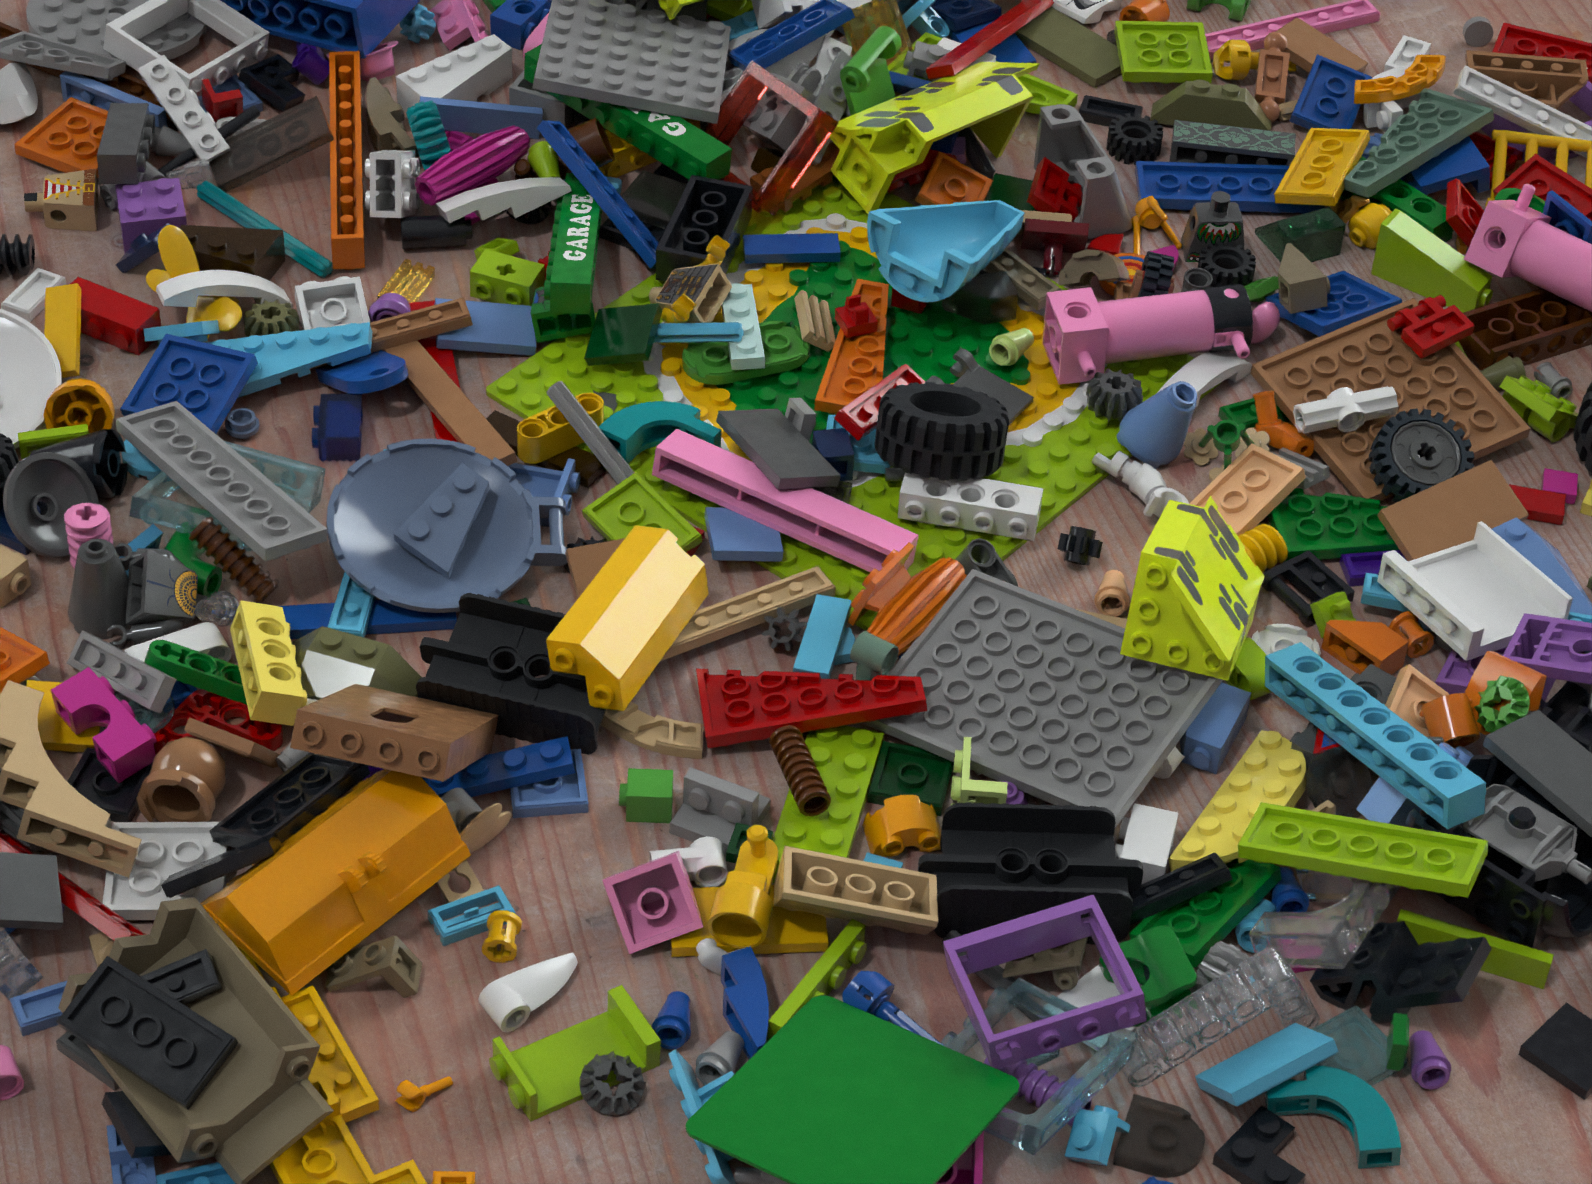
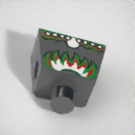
M1216 191L1212 194L1210 203H1196L1193 205L1180 241L1185 262H1198L1201 250L1203 248L1207 249V246L1211 243L1216 247L1217 242H1222L1223 245L1233 242V247H1237L1240 244L1243 246L1244 251L1243 219L1239 205L1235 202H1230L1231 197L1228 193Z

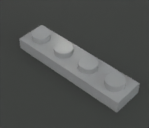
M83 630L67 661V664L79 671L90 667L98 678L104 676L115 691L160 714L177 680Z

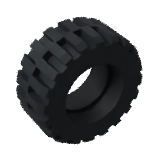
M915 382L909 383L906 386L901 384L894 389H889L880 400L874 445L884 462L888 461L890 466L901 468L903 472L909 474L915 473L919 474L920 477H934L947 481L949 479H957V481H967L969 478L974 480L981 479L984 475H992L1003 463L1010 417L1005 406L1000 404L999 400L994 397L990 398L981 391L976 392L967 387L961 388L953 384L945 383L943 385L936 384L935 382H926V384Z

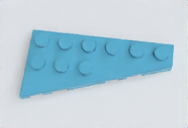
M370 322L350 323L342 326L317 327L310 330L285 331L261 336L252 335L244 338L220 339L204 343L255 354L258 364L238 396L239 398L281 384L280 378L295 373L298 374V377L311 374L310 368L325 363L335 366L371 354L372 329Z

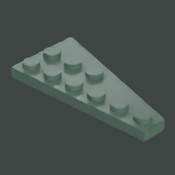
M1424 88L1420 92L1421 98L1418 101L1413 100L1409 105V112L1400 115L1381 136V144L1373 146L1369 150V157L1366 160L1359 161L1344 178L1345 190L1367 198L1376 195L1378 191L1397 182L1399 178L1418 169L1425 162L1439 156L1446 149L1460 143L1464 138L1494 120L1493 109Z

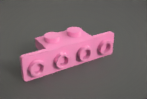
M442 0L429 10L435 14L433 19L435 20L436 27L449 51L471 36L474 42L489 36L485 32L487 28L484 22L478 16L480 12L472 0Z

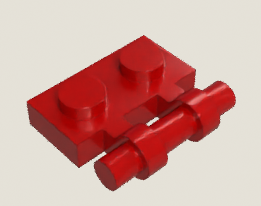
M1044 157L1037 165L1027 202L1040 212L1071 214L1072 222H1074L1075 218L1079 216L1077 208L1082 204V186L1078 183H1069V173Z
M1442 295L1434 298L1427 297L1419 301L1418 306L1397 311L1394 317L1387 320V326L1391 331L1399 328L1403 329L1401 339L1421 359L1472 335L1475 327L1455 305L1443 309L1446 306V300Z

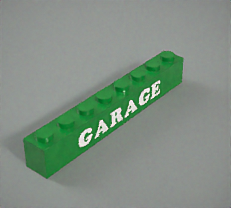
M542 44L525 53L524 79L532 84ZM547 92L587 118L593 119L596 117L605 129L687 179H690L691 175L720 180L730 174L732 148L681 117Z
M566 173L565 182L570 185L572 191L557 198L546 280L544 283V300H550V312L590 314L602 208L573 173Z

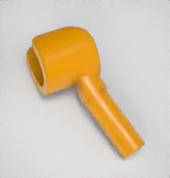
M447 1076L421 1087H417L409 1080H404L397 1087V1092L402 1096L398 1097L395 1101L405 1109L415 1112L421 1108L426 1097L452 1086V1078Z

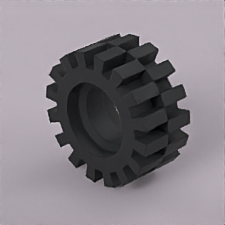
M1130 113L1125 114V118L1121 115L1117 116L1116 120L1113 119L1109 125L1106 146L1111 157L1115 156L1117 161L1124 159V164L1128 165L1130 161L1134 162V165H1136V161H1155L1157 156L1159 157L1163 138V127L1158 125L1157 120L1150 121V117L1147 115L1144 118H1140L1141 114L1135 113V117H1131Z
M1217 242L1215 247L1211 243L1207 246V249L1203 248L1201 250L1198 268L1205 269L1212 275L1211 287L1233 284L1245 286L1253 282L1256 258L1254 255H1251L1249 249L1243 251V246L1240 244L1237 247H1233V242H1228L1227 245Z

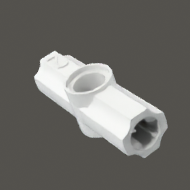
M1386 386L1356 393L1351 388L1342 387L1331 392L1326 399L1295 405L1293 415L1295 426L1299 433L1303 432L1304 434L1338 427L1342 432H1351L1361 427L1367 420L1396 415L1399 406L1397 394L1393 387Z

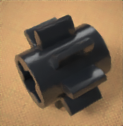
M1071 526L1069 535L1060 534L1057 549L1065 552L1064 561L1089 566L1091 557L1100 558L1103 542L1095 540L1096 531Z

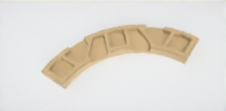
M632 701L624 711L606 709L601 726L614 735L634 745L661 754L681 758L702 759L704 724L673 720L660 715L653 717L638 710V705Z

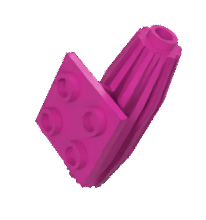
M512 125L483 134L442 156L415 179L416 192L419 194L420 199L425 204L433 206L465 191L499 182L496 177L506 172L528 153L530 138L527 132L518 126ZM474 212L465 216V220H471L472 225L481 220Z

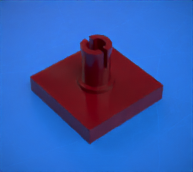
M1025 218L1021 249L1044 251L1043 268L1047 269L1046 275H1050L1053 260V276H1058L1062 269L1063 252L1077 253L1085 250L1089 223Z

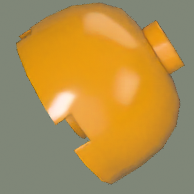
M79 378L68 380L55 388L47 400L43 416L47 429L87 424L89 433L112 428L115 409L112 398L104 387L94 381Z

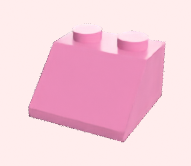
M679 851L611 875L602 880L629 954L704 927L693 887Z

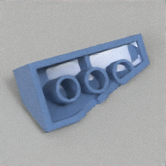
M1517 517L1492 528L1496 534L1573 598L1570 612L1592 616L1591 601L1558 549Z

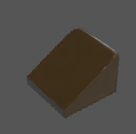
M761 147L756 152L751 169L761 173L764 169L782 164L791 157L777 149Z

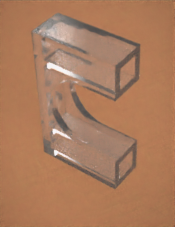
M1296 869L1300 885L1307 894L1309 902L1338 903L1312 912H1264L1249 932L1258 965L1267 967H1289L1290 965V967L1344 969L1366 938L1368 931L1372 930L1401 886L1372 883L1363 879Z

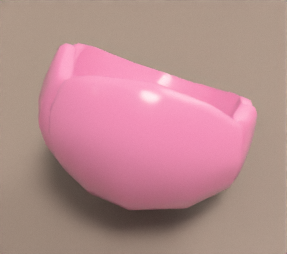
M1264 302L1252 311L1253 336L1251 344L1263 342L1277 329L1280 322V313L1274 303Z

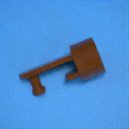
M596 117L568 129L598 168L615 161L608 136ZM558 155L560 177L564 180L566 173H572V171ZM520 159L515 163V180L539 178L528 160Z

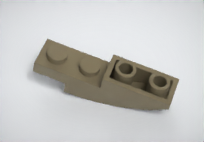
M376 77L370 78L366 90L367 127L375 152L381 150L415 151V158L419 157L414 139H410L402 124L405 118L402 106L393 100L388 88L383 87Z

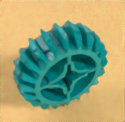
M432 100L416 103L415 106L408 107L406 112L424 171L442 156L451 152L437 105Z

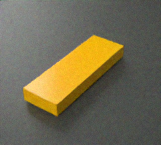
M78 283L48 287L45 291L44 335L52 344L57 354L62 378L80 376L81 288Z

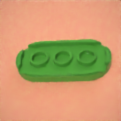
M767 321L759 323L765 355V368L732 370L727 342L688 343V347L684 348L682 353V366L686 374L698 382L710 385L728 384L796 369L807 361L810 354V343L802 340L800 327L794 325V328L788 327L787 322Z

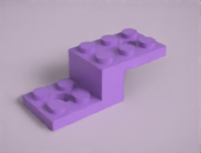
M1524 613L1508 646L1493 651L1547 675L1541 697L1544 701H1546L1556 679L1592 684V623ZM1452 649L1435 683L1449 694L1465 693L1468 683L1484 655L1466 661ZM1583 651H1591L1587 654H1581Z

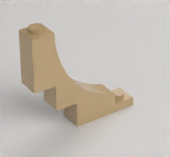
M8 680L0 693V768L2 769L0 774V801L25 809L17 839L129 878L142 839L108 828L107 825L111 814L93 804L63 778L47 756L38 731V714L44 692Z

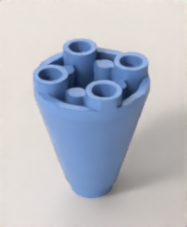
M1179 381L1129 410L1120 422V430L1117 433L1118 442L1126 447L1133 456L1155 469L1159 468L1160 465H1167L1175 460L1183 447L1196 407L1197 392L1195 388L1187 382Z

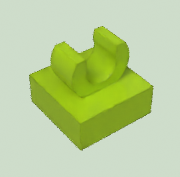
M1336 592L1310 605L1321 638L1324 636L1326 623L1330 620L1356 621L1350 608L1351 603L1347 599L1345 592Z

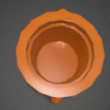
M1133 0L1122 9L1119 21L1167 22L1170 16L1169 6L1166 0Z
M1454 693L1436 698L1424 704L1419 715L1424 717L1429 736L1442 737L1444 742L1453 748H1456L1458 745L1465 747L1479 740L1481 736L1470 705L1473 702L1472 699L1468 698L1465 693Z

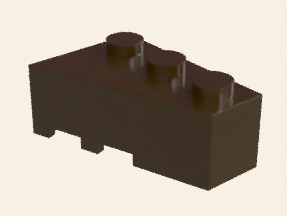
M181 225L179 227L186 234L194 249L200 271H239L270 281L286 261L283 230Z

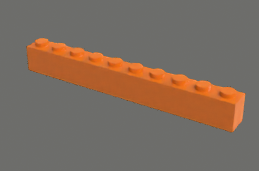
M360 51L329 52L333 269L365 268Z

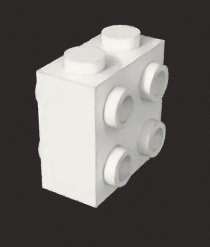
M381 150L369 153L370 158H367L365 161V175L367 178H370V191H366L365 206L367 210H370V217L403 218L415 214V209H418L420 205V196L415 190V177H418L420 173L419 158H415V151Z

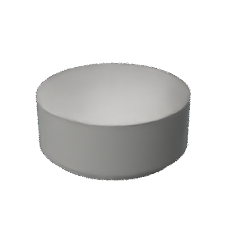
M1473 17L1464 24L1463 36L1466 42L1473 47L1484 46L1493 37L1492 25L1485 17Z

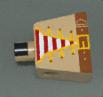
M96 169L47 175L43 181V192L24 193L25 211L43 212L46 227L50 229L97 231L99 193Z

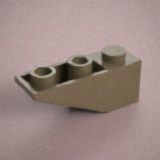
M1291 243L1286 244L1278 271L1279 302L1291 314L1327 307V294H1330L1331 291L1327 275H1324Z

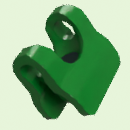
M1166 925L1157 926L1142 932L1131 940L1118 943L1138 983L1142 984L1141 989L1144 993L1147 1021L1134 1025L1135 1027L1147 1026L1160 1021L1180 1020L1191 1017L1196 1013L1197 1003L1190 988L1195 986L1197 974L1171 927ZM1100 956L1099 967L1104 977L1114 983Z

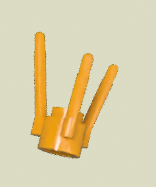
M1148 196L1138 201L1135 206L1136 215L1131 218L1133 223V253L1140 254L1141 226L1148 229H1155L1161 226L1176 248L1181 249L1182 244L1166 222L1168 217L1160 208L1158 201L1153 196Z

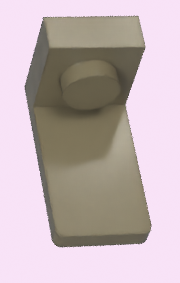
M394 935L351 950L329 966L325 987L330 992L382 975L388 984L392 985L403 998H406L418 992L422 962Z

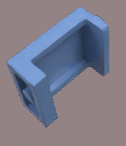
M568 458L564 471L517 463L508 466L516 473V479L524 489L530 491L532 497H559L565 500V515H569L572 505L571 494L577 493L580 485V473L575 472V459ZM540 518V525L549 527V518Z

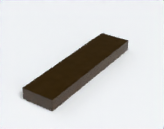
M494 410L486 418L487 421L518 456L517 425L520 421ZM576 446L543 462L536 463V465L543 468L564 471L568 458L575 459V472L580 473V485L587 488L606 471L594 454Z

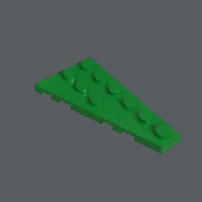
M1295 488L1267 515L1270 525L1281 534L1287 545L1288 557L1284 562L1308 550L1319 560L1340 558L1341 554L1400 550L1377 516L1381 509L1387 507L1381 506L1380 500L1328 492L1320 497L1304 494V489Z

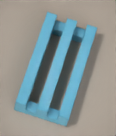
M500 885L430 909L428 910V920L431 925L434 924V931L437 935H440L442 945L446 946L488 931L487 918L492 912L507 910L515 913ZM463 913H464V915H461V916H458V917L449 919V918H451V917H454V916H457V915H460V914H463Z

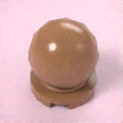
M187 736L168 742L155 755L151 772L144 779L137 796L138 807L144 817L149 822H152L154 818L159 822L210 821L216 806L215 801L222 793L226 782L225 762L221 754L206 740Z

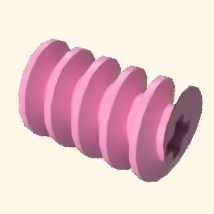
M80 503L67 509L64 514V522L66 524L70 564L75 569L78 549L83 543L91 539H103L113 544L110 514L107 508L102 505Z

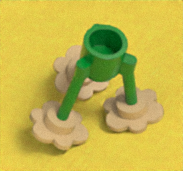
M1222 420L1215 426L1209 425L1207 433L1203 428L1196 429L1194 433L1188 432L1183 444L1186 447L1184 449V456L1188 459L1193 458V462L1198 466H1205L1209 459H1215L1218 456V450L1224 452V464L1221 468H1213L1209 472V479L1212 482L1232 463V451L1236 450L1235 456L1237 458L1246 448L1254 444L1270 452L1267 446L1270 442V436L1267 432H1257L1254 428H1248L1245 431L1243 423L1237 424L1232 420Z

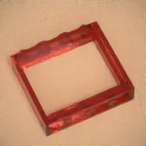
M751 60L720 105L717 124L708 123L703 131L728 146L768 88L809 117L759 191L753 188L752 209L759 214L764 209L775 216L839 122ZM731 170L730 174L720 179L750 186Z

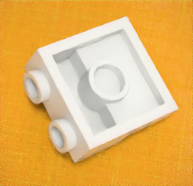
M342 276L325 282L308 281L302 285L295 286V303L300 326L303 330L370 322L360 276L352 278Z

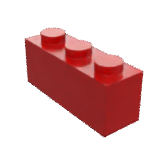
M77 277L70 283H78L81 288V333L138 356L154 342H145L144 328L161 326L159 308L81 277Z

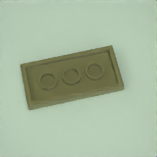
M1050 7L1015 32L1025 46L1094 88L1121 74L1118 49L1115 44L1053 7Z

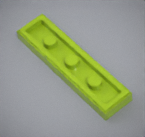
M1400 909L1397 922L1404 921L1418 945L1426 942L1454 941L1459 938L1485 937L1492 949L1481 967V971L1544 989L1554 954Z

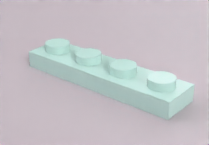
M733 283L731 284L730 292L721 305L724 322L741 323L744 336H742L740 342H727L731 369L765 368V355L752 284Z

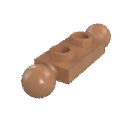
M1271 32L1264 39L1265 49H1260L1254 94L1255 100L1259 103L1267 118L1272 121L1271 123L1279 118V104L1285 101L1290 53L1284 52L1287 47V39L1280 32Z

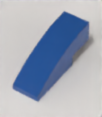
M751 946L722 955L721 983L725 988L723 993V1016L731 1030L743 1038L744 1047L742 1049L748 1060L767 1043L769 1020L767 987L760 964Z

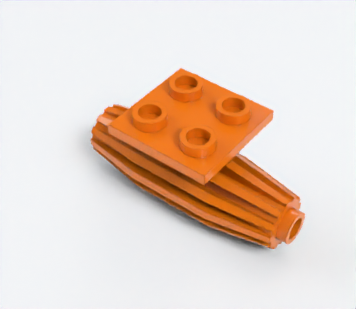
M910 542L899 552L893 549L881 564L883 568L880 571L874 568L862 583L866 589H862L852 601L850 606L854 610L847 621L853 626L868 610L878 612L867 632L896 645L899 649L898 656L906 652L916 638L924 632L945 602L967 576L963 565L959 561L950 557L946 559L943 557L911 578L904 566L914 548V545Z

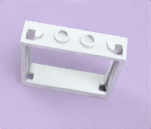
M149 0L106 24L103 49L118 59L126 61L127 65L138 71L139 67L161 56L138 40L188 12L238 45L190 74L170 62L188 89H192L197 97L202 96L203 79H209L213 88L223 84L233 75L240 73L241 69L264 59L268 53L267 46L270 32L221 0Z

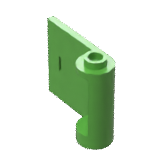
M888 26L878 27L840 72V79L850 115L896 97L886 59L892 58L899 51L902 41L899 34Z

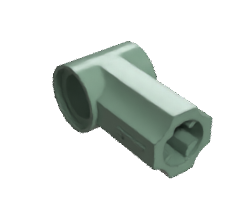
M863 631L856 638L850 653V659L857 663L856 680H872L877 675H887L897 660L898 647L867 631Z

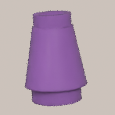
M1421 1030L1415 1032L1409 1039L1412 1078L1425 1089L1440 1088L1449 1080L1451 1064L1429 1031Z

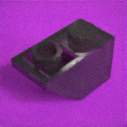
M1006 271L976 275L955 294L943 299L942 307L948 312L983 324L1016 319L1018 292Z

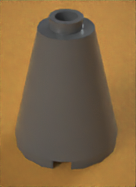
M91 539L83 543L78 549L68 605L69 621L74 625L75 631L79 634L83 630L101 639H110L113 636H107V630L112 625H121L126 630H131V626L126 625L128 575L112 543L103 539Z

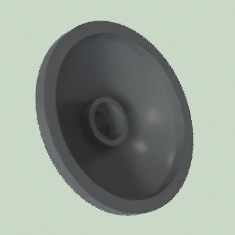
M53 452L36 453L18 462L8 475L3 492L5 516L14 535L31 551L53 558L69 555L66 524L64 522V514L67 509L80 503L99 504L94 485L86 472L72 459Z

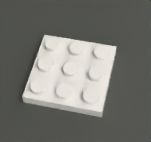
M113 822L112 829L140 838L142 841L129 878L108 870L106 871L102 903L125 920H155L161 901L196 898L201 903L210 895L222 890L226 884V875L172 898L166 897L161 886L170 875L229 851V846L215 843L212 840L210 830L219 822Z

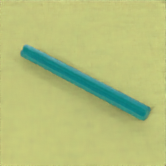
M204 181L202 184H198L196 189L198 190L197 196L243 227L283 230L211 182ZM283 230L286 255L321 278H325L328 274L332 273L333 263L329 259Z

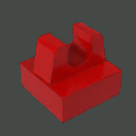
M860 294L846 297L845 306L835 308L834 319L846 338L877 332L878 320L867 303L861 302Z

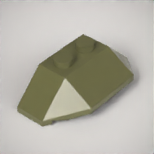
M1205 80L1185 81L1152 105L1150 121L1157 120L1158 124L1173 126L1174 120L1269 131H1271L1272 122L1267 118L1259 103L1246 88H1240L1235 84L1215 85Z
M324 626L291 642L296 647L295 660L297 667L301 668V684L303 690L307 692V698L319 700L353 684L418 697L416 684L422 677L389 644Z

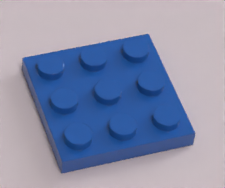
M1340 271L1327 276L1331 287L1330 294H1327V307L1291 314L1279 302V293L1265 297L1266 302H1272L1276 305L1281 318L1298 325V327L1306 329L1318 337L1402 303L1401 298L1346 271Z
M165 334L120 408L122 415L127 416L177 401L211 431L217 434L257 366L255 354Z

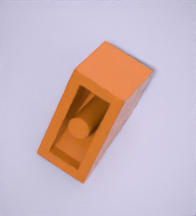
M1330 620L1326 623L1321 649L1358 674H1361L1372 664L1392 675L1403 667L1409 641L1382 622Z

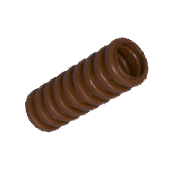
M212 516L206 517L190 533L189 540L191 542L195 540L198 543V549L204 548L207 551L205 555L207 557L212 556L215 559L213 563L215 565L220 564L223 567L221 569L223 573H230L229 579L232 581L236 579L239 582L237 586L240 589L244 587L247 590L245 594L248 597L252 595L255 598V603H262L278 587L279 581L277 579L272 580L270 578L271 573L269 571L265 573L262 570L263 565L261 563L256 565L253 562L255 558L252 555L248 557L245 554L247 550L245 548L240 549L237 546L239 542L237 540L232 541L229 538L231 536L229 532L224 534L221 531L223 527L220 524L216 526L213 523L214 518Z
M791 725L778 728L772 733L769 744L800 813L810 817L817 816L828 809L831 804V797L827 792L800 730Z

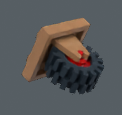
M1148 251L1145 255L1142 269L1136 270L1132 284L1117 281L1114 289V300L1173 293L1175 278H1172L1174 257Z

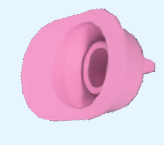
M398 41L381 43L371 53L367 54L365 59L360 58L362 80L369 81L373 77L379 80L392 76L395 73L392 47L396 46Z

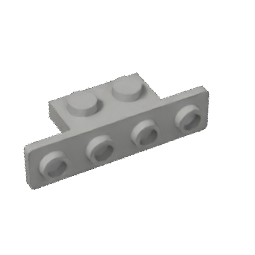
M844 51L837 53L793 145V149L814 165L820 163L831 140L822 130V127L839 121L847 108V100L840 79V72L852 57Z

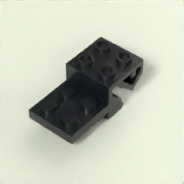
M1404 921L1380 922L1375 925L1361 927L1348 926L1337 932L1325 956L1320 960L1319 966L1311 977L1310 982L1321 999L1347 1012H1351L1365 986L1376 990L1371 999L1372 1004L1369 1009L1372 1015L1371 1019L1377 1023H1388L1392 1021L1393 1013L1408 1014L1411 1007L1463 1002L1492 948L1485 937L1459 938L1454 941L1426 942L1418 945Z

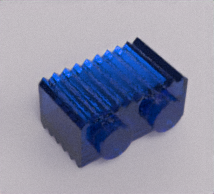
M321 394L320 405H314L313 409L314 426H318V428H312V448H319V460L322 462L325 460L329 462L332 460L336 462L339 460L343 462L345 460L350 462L352 460H359L361 458L363 425L362 394Z

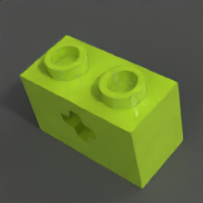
M485 249L470 270V297L493 303L532 306L535 290L539 287H544L545 265Z

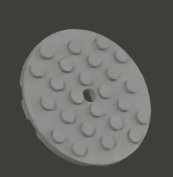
M29 0L26 9L29 33L117 58L103 49L106 24L149 0ZM186 12L138 41L161 56L165 55L168 60H171L199 44V37L202 34L206 35L208 25Z

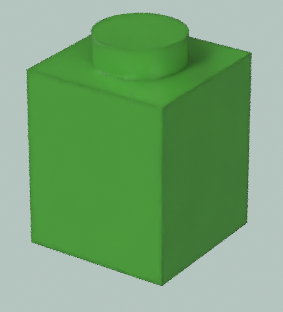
M628 768L627 784L620 783L619 806H626V822H671L674 770Z

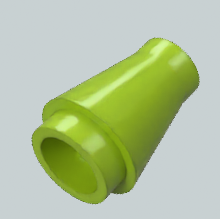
M547 141L533 144L529 148L527 159L539 178L560 177L558 155Z

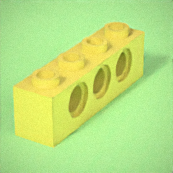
M240 600L230 631L250 720L294 726L297 709L306 706L307 692L302 688L301 668L297 667L295 660L296 647L291 644L290 623L286 622L283 607Z

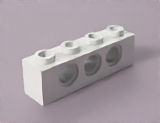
M905 472L899 494L898 518L1034 541L1040 517L1043 488L984 478L976 480L969 478L967 481L949 479L947 481L934 477H920L919 474Z

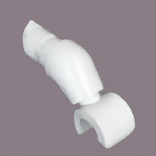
M1118 451L1112 460L1100 453L1094 455L1092 459L1094 465L1115 478L1119 475L1123 477L1122 482L1129 486V491L1136 494L1146 504L1143 511L1145 516L1151 517L1152 514L1160 517L1169 500L1189 504L1184 495L1172 488H1167L1160 472L1146 462L1143 465L1135 460L1131 463L1129 462V456L1121 451Z

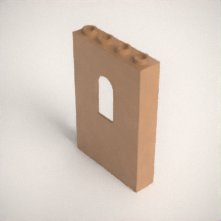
M353 684L297 709L290 748L444 782L492 751L499 715Z

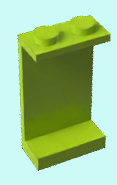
M620 985L608 990V1008L606 1012L512 1052L509 1051L501 1037L498 1036L492 1039L493 1057L489 1058V1064L495 1078L498 1081L503 1079L507 1085L512 1104L516 1109L522 1108L531 1122L584 1099L580 1091V1076L584 1066L596 1054L602 1056L614 1051L616 1055L622 1057L630 1056L631 1061L637 1067H641V1071L644 1073L660 1066L661 1040L625 988ZM614 1071L610 1072L607 1080L602 1081L609 1083L610 1087L621 1083L617 1081Z

